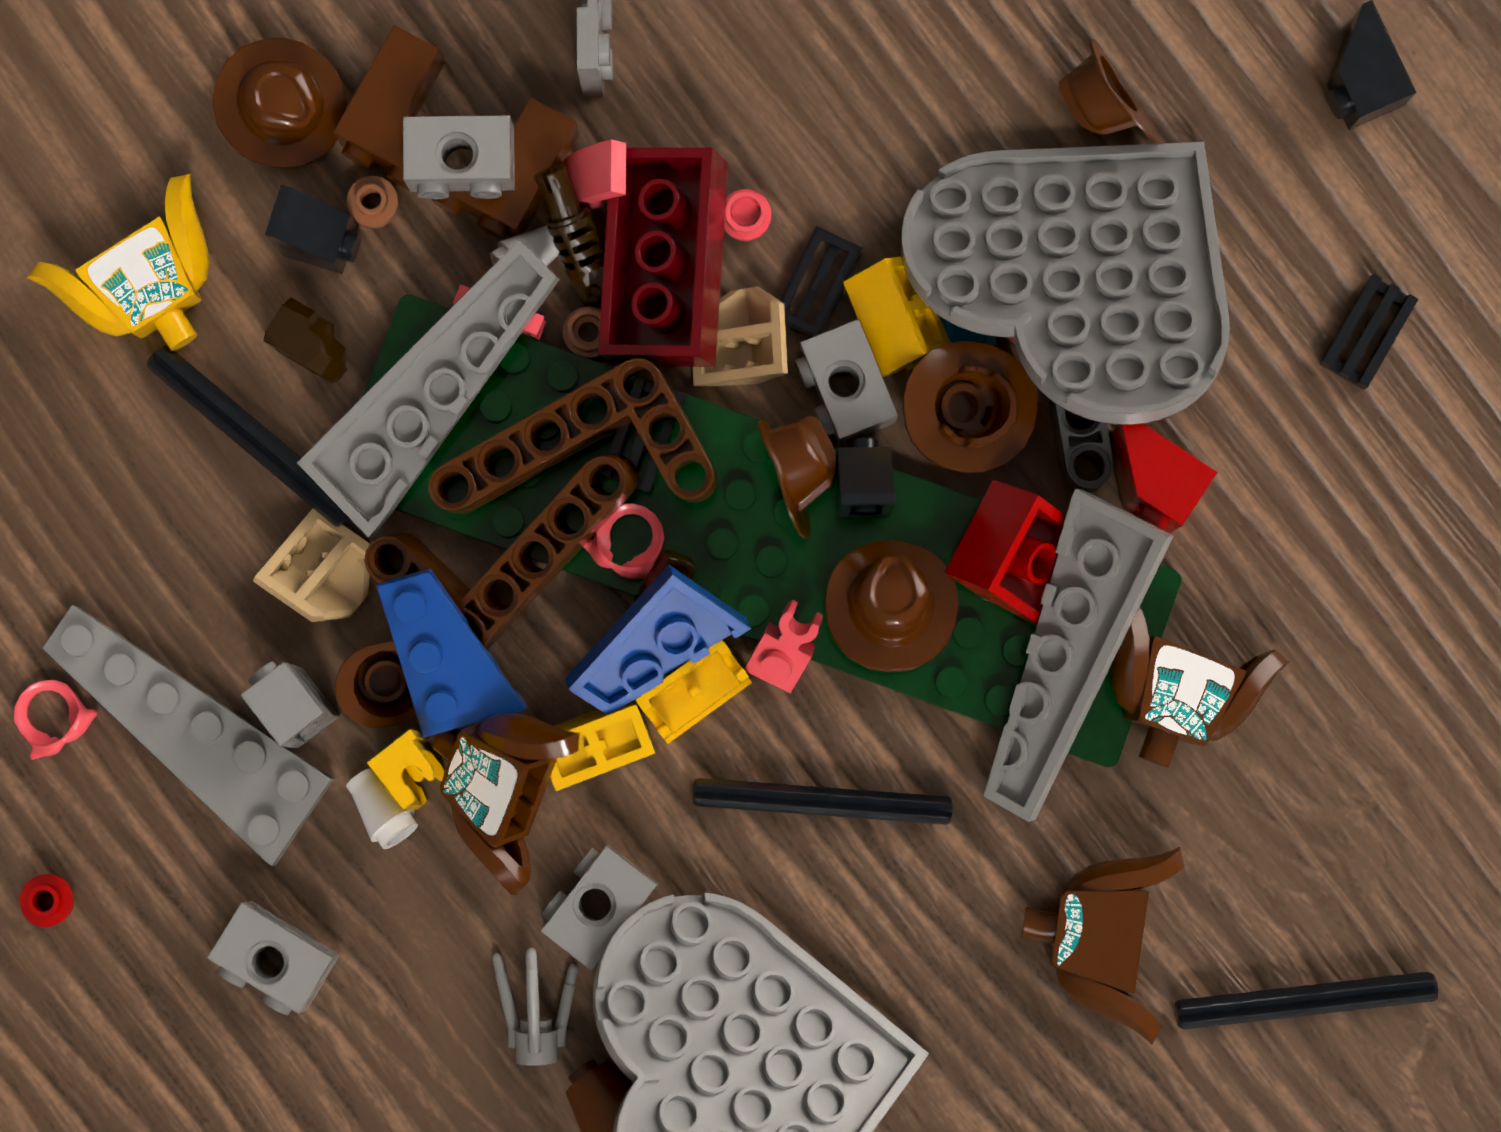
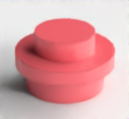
M741 189L726 197L724 230L729 236L739 241H752L758 239L767 231L771 222V208L762 194L751 189Z

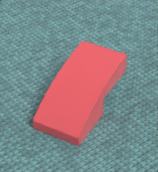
M612 139L577 150L563 160L562 164L566 165L567 173L580 205H585L587 209L604 207V200L626 195V143Z

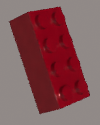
M626 148V195L608 199L598 355L615 366L634 358H640L652 362L655 366L716 367L728 163L714 148Z

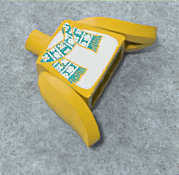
M191 173L170 178L165 195L166 222L160 216L77 268L75 271L78 276L58 265L38 262L26 278L47 288L73 313L99 332L116 337L132 333L139 338H144L158 330L171 351L178 350L189 344L198 334L184 312L202 300L199 289L207 281L210 264L207 243L192 199Z

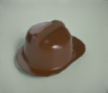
M1091 39L1092 55L1059 82V90L1072 116L1080 126L1093 133L1105 135L1138 125L1156 144H1162V138L1158 130L1121 83L1102 47L1096 40Z
M807 416L776 428H772L768 422L761 419L758 421V429L769 456L775 465L789 515L799 535L804 539H808L810 537L811 525L807 506L832 485L836 476L838 461L835 448L820 420L814 416Z
M394 640L368 645L353 652L342 663L335 679V694L342 712L354 723L369 728H380L418 720Z

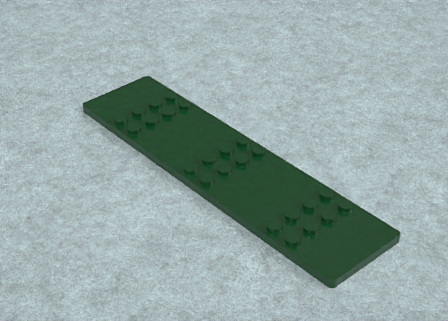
M410 294L400 298L363 396L450 310L449 308ZM520 334L395 510L507 550L587 462L593 458L608 454L616 431L480 508L466 514L449 512L438 507L433 502L428 491L429 480L433 472L441 465L613 369V367ZM635 375L628 382L629 394L636 377ZM643 392L641 398L646 397L648 394ZM685 394L686 397L682 409L715 466L718 482L714 493L706 500L698 503L687 502L675 495L668 487L660 471H658L651 493L635 488L634 492L623 504L634 503L645 506L657 516L663 526L665 537L660 554L665 549L691 557L696 565L692 581L748 619L751 629L741 636L759 641L769 622L779 626V620L784 607L788 602L794 600L798 604L793 617L799 623H810L817 612L823 615L818 634L810 642L816 645L810 661L1003 730L1009 720V708L1016 684H1020L1029 655L1026 653L1031 634H1035L1036 625L973 593L954 580L957 586L959 605L956 625L948 644L932 661L913 670L884 672L868 669L847 658L832 639L826 624L824 607L827 584L838 562L850 551L866 544L888 540L908 542L934 553L948 566L982 500L893 468L896 504L890 516L837 518L835 476L832 485L807 506L811 531L810 537L804 539L799 535L789 515L775 465L769 456L758 429V421L760 420ZM593 398L585 403L582 409V417L586 424L594 425L600 423L605 418L608 409L605 399ZM665 418L659 420L653 429L655 442H657ZM678 420L668 444L674 442L680 433ZM633 422L620 454L629 458L638 433ZM550 423L539 429L536 442L540 450L548 451L554 449L561 440L560 428L557 424ZM646 446L643 449L637 466L638 478L641 479L644 478L651 459ZM503 449L493 456L491 469L496 477L506 476L512 471L515 458L511 450ZM691 463L683 467L678 479L680 487L685 491L698 490L705 482V469L698 463ZM600 470V485L607 492L614 493L619 487V482L602 477ZM463 475L452 477L446 485L445 493L451 503L460 502L468 493L469 485ZM569 503L564 510V520L569 528L579 531L584 525L583 511L573 503ZM635 514L624 515L613 524L610 532L612 543L610 551L613 554L612 562L622 566L624 563L631 561L635 556L645 552L651 545L653 538L652 528L649 522L642 516ZM534 541L529 550L530 559L547 565L549 561L548 550L541 543ZM584 547L562 569V571L634 597L640 592L639 588L644 580L627 579L618 575L611 568L599 566ZM1159 565L1140 604L1149 636L1162 638L1181 584L1179 572L1163 565ZM1109 670L1068 752L1069 755L1102 767H1113L1118 763L1132 722L1124 719V708L1116 701L1111 688Z

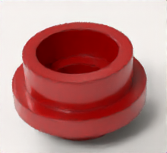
M42 874L33 877L25 884L20 894V908L24 917L32 924L40 927H51L62 923L69 917L74 906V893L70 884L55 874ZM44 890L50 892L54 899L53 906L48 911L41 909L38 905V896Z

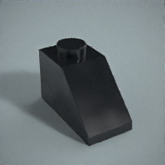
M1373 0L1363 3L1352 17L1327 83L1329 107L1337 119L1343 118L1348 131L1403 107L1417 93Z
M285 185L280 186L265 235L284 257L343 274L346 262H354L361 243V233L356 232L358 225L350 214Z
M872 438L847 440V448H837L836 451L838 459L836 472L837 518L890 516L896 504L891 447H878V439Z

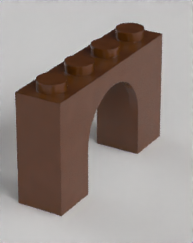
M393 25L333 132L344 147L341 151L344 156L366 168H369L371 162L389 170L386 177L408 191L410 190L403 180V117H417L424 100L445 65L441 52L437 47ZM530 97L514 125L515 190L502 191L501 197L492 199L470 196V191H449L448 198L432 199L431 201L453 215L459 216L461 211L464 210L479 218L477 226L498 239L504 240L507 234L514 237L525 233L544 199L538 184L534 180V176L538 172L552 166L555 171V167L562 164L579 136L576 121Z

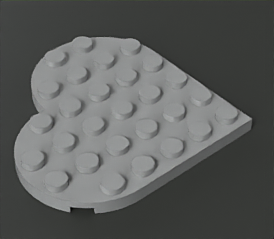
M1204 142L982 152L960 158L939 169L938 176L928 183L922 191L918 189L912 197L903 220L901 254L906 275L918 296L936 314L961 328L982 335L1014 337L1019 359L1032 382L1048 398L1064 409L1087 419L1103 423H1147L1172 416L1184 410L1199 399L1214 382L1224 361L1229 342L1230 322Z
M704 893L702 896L685 895L674 897L673 894L650 902L632 914L619 927L606 945L596 969L593 985V1010L596 1025L611 1058L621 1071L633 1081L619 1106L612 1132H873L929 1055L926 1050L765 917L747 905L729 897L711 893Z

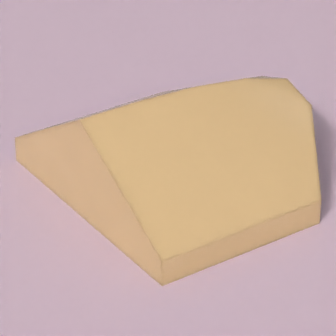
M758 286L733 290L720 298L716 367H693V386L760 384L788 374L784 303Z
M312 508L256 574L253 582L311 622L350 618L369 594L370 574L366 570L364 558L370 543L344 525L339 527L333 526Z

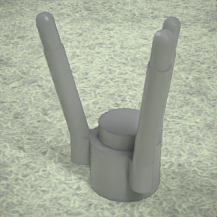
M534 948L527 949L526 991L528 1018L520 1019L519 1028L502 955L500 953L493 954L492 961L496 974L495 977L508 1028V1048H515L516 1064L548 1065L558 1062V1047L567 1046V1023L578 974L577 965L571 964L568 967L555 1027H552V1018L540 1017L537 953Z

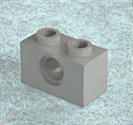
M510 115L403 117V180L410 192H417V196L424 199H444L449 197V191H470V196L492 199L501 197L502 191L515 190L514 127ZM458 149L471 151L473 158L467 167L455 170L446 166L447 158L453 151Z
M859 319L800 342L799 352L801 358L794 360L797 372L805 389L814 386L821 405L814 407L816 418L820 420L828 436L834 435L838 446L847 443V440L857 439L896 423L898 414ZM839 373L849 374L856 380L858 390L849 397H839L831 391L828 384L829 380Z
M272 661L260 668L247 680L252 687L241 694V697L280 747L299 749L340 717L305 670L300 666L286 662L277 666Z
M610 845L606 846L601 853L592 848L573 872L581 878L569 895L560 890L541 914V916L548 920V923L541 932L591 971L599 963L606 945L619 927L640 909L659 884ZM600 889L609 896L611 908L606 917L593 919L585 914L582 908V898L588 890Z
M247 901L239 905L208 959L219 965L216 973L220 977L240 988H244L245 984L249 983L264 993L261 998L262 1002L281 1014L289 1015L291 1010L298 1014L308 1010L340 954L253 901ZM267 946L278 949L284 958L283 969L277 976L267 974L261 967L260 956Z

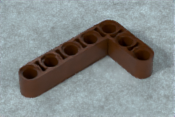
M634 358L625 361L441 465L433 472L429 480L428 491L433 502L444 510L456 514L472 512L630 422H633L668 487L679 498L695 503L706 500L714 493L717 487L718 475L715 466L664 375L652 362L646 359ZM639 372L652 374L654 387L651 393L643 398L631 397L628 392L630 378ZM593 398H603L608 406L605 418L600 423L594 425L586 424L582 417V409L585 403ZM666 417L678 420L680 433L677 439L667 445L656 443L653 437V429L656 423ZM550 423L557 424L561 431L559 444L554 449L548 451L540 450L536 442L539 429ZM510 449L515 458L514 467L508 475L496 477L491 469V460L498 451ZM691 463L702 465L706 472L704 484L695 491L683 490L678 481L681 469ZM463 475L469 485L468 493L460 502L451 503L445 493L446 485L452 477Z
M610 454L591 459L471 589L418 538L404 532L380 537L370 543L364 558L366 570L379 584L383 581L431 568L465 618H470L476 623L479 630L478 639L484 648L487 649L498 640L631 496L637 487V469L633 462L624 455ZM606 464L614 467L619 473L620 483L614 493L604 490L599 482V472ZM569 503L579 506L583 511L584 525L579 531L572 530L565 523L564 510ZM534 541L541 543L548 550L549 561L544 569L538 568L530 560L529 550ZM391 544L398 547L403 553L404 562L400 571L395 570L388 563L387 550ZM498 580L506 581L513 589L514 598L510 606L503 605L496 598L495 585Z

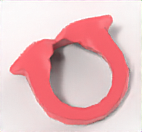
M634 503L622 504L595 533L594 538L589 540L583 547L599 566L611 568L618 575L627 579H645L662 550L665 540L663 526L657 516L645 506ZM635 514L642 516L649 522L652 528L653 538L651 545L645 552L635 556L631 561L624 563L622 566L614 564L612 562L613 554L610 551L612 545L610 532L613 524L624 515Z
M44 680L28 686L19 696L14 707V722L20 733L32 746L30 759L34 760L53 756L61 751L64 744L81 737L97 716L98 710L86 709L77 693L68 684L57 680ZM43 691L60 693L66 699L69 706V731L60 740L56 736L50 737L47 733L37 730L29 720L28 708L31 700Z

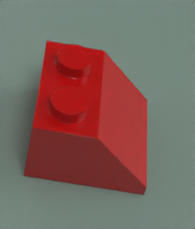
M1143 423L1117 424L1109 433L1122 508L1171 534L1183 526L1218 472Z
M993 479L944 573L973 593L1037 626L1043 608L1041 600L1046 583L1051 581L1058 554L1055 552L1066 515L1037 494Z

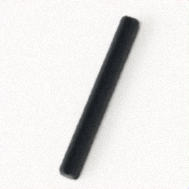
M166 345L158 347L152 353L146 363L151 372L333 526L339 527L350 519L297 464L301 459L299 455L177 352L171 351Z
M706 778L695 779L692 793L694 805L713 808L944 825L951 822L953 813V801L949 796Z
M1421 972L1182 999L1175 1002V1018L1178 1027L1185 1030L1432 1002L1438 999V983L1433 973Z

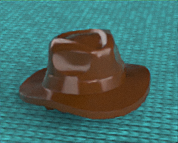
M287 38L261 39L242 46L223 65L215 81L212 99L216 124L226 141L241 156L255 163L279 169L297 168L324 157L338 140L333 132L347 107L345 89L333 64L320 52L308 45Z
M976 341L951 342L933 349L913 368L903 395L905 428L914 446L930 462L945 469L963 473L986 472L1007 464L1024 449L1033 432L1038 410L1035 386L1023 365L1010 353L994 345Z
M877 541L850 551L838 562L831 574L826 589L824 602L826 624L833 641L848 659L871 670L884 672L909 671L932 661L948 644L957 619L959 605L957 586L954 579L944 573L947 568L946 564L934 553L920 546L902 541Z

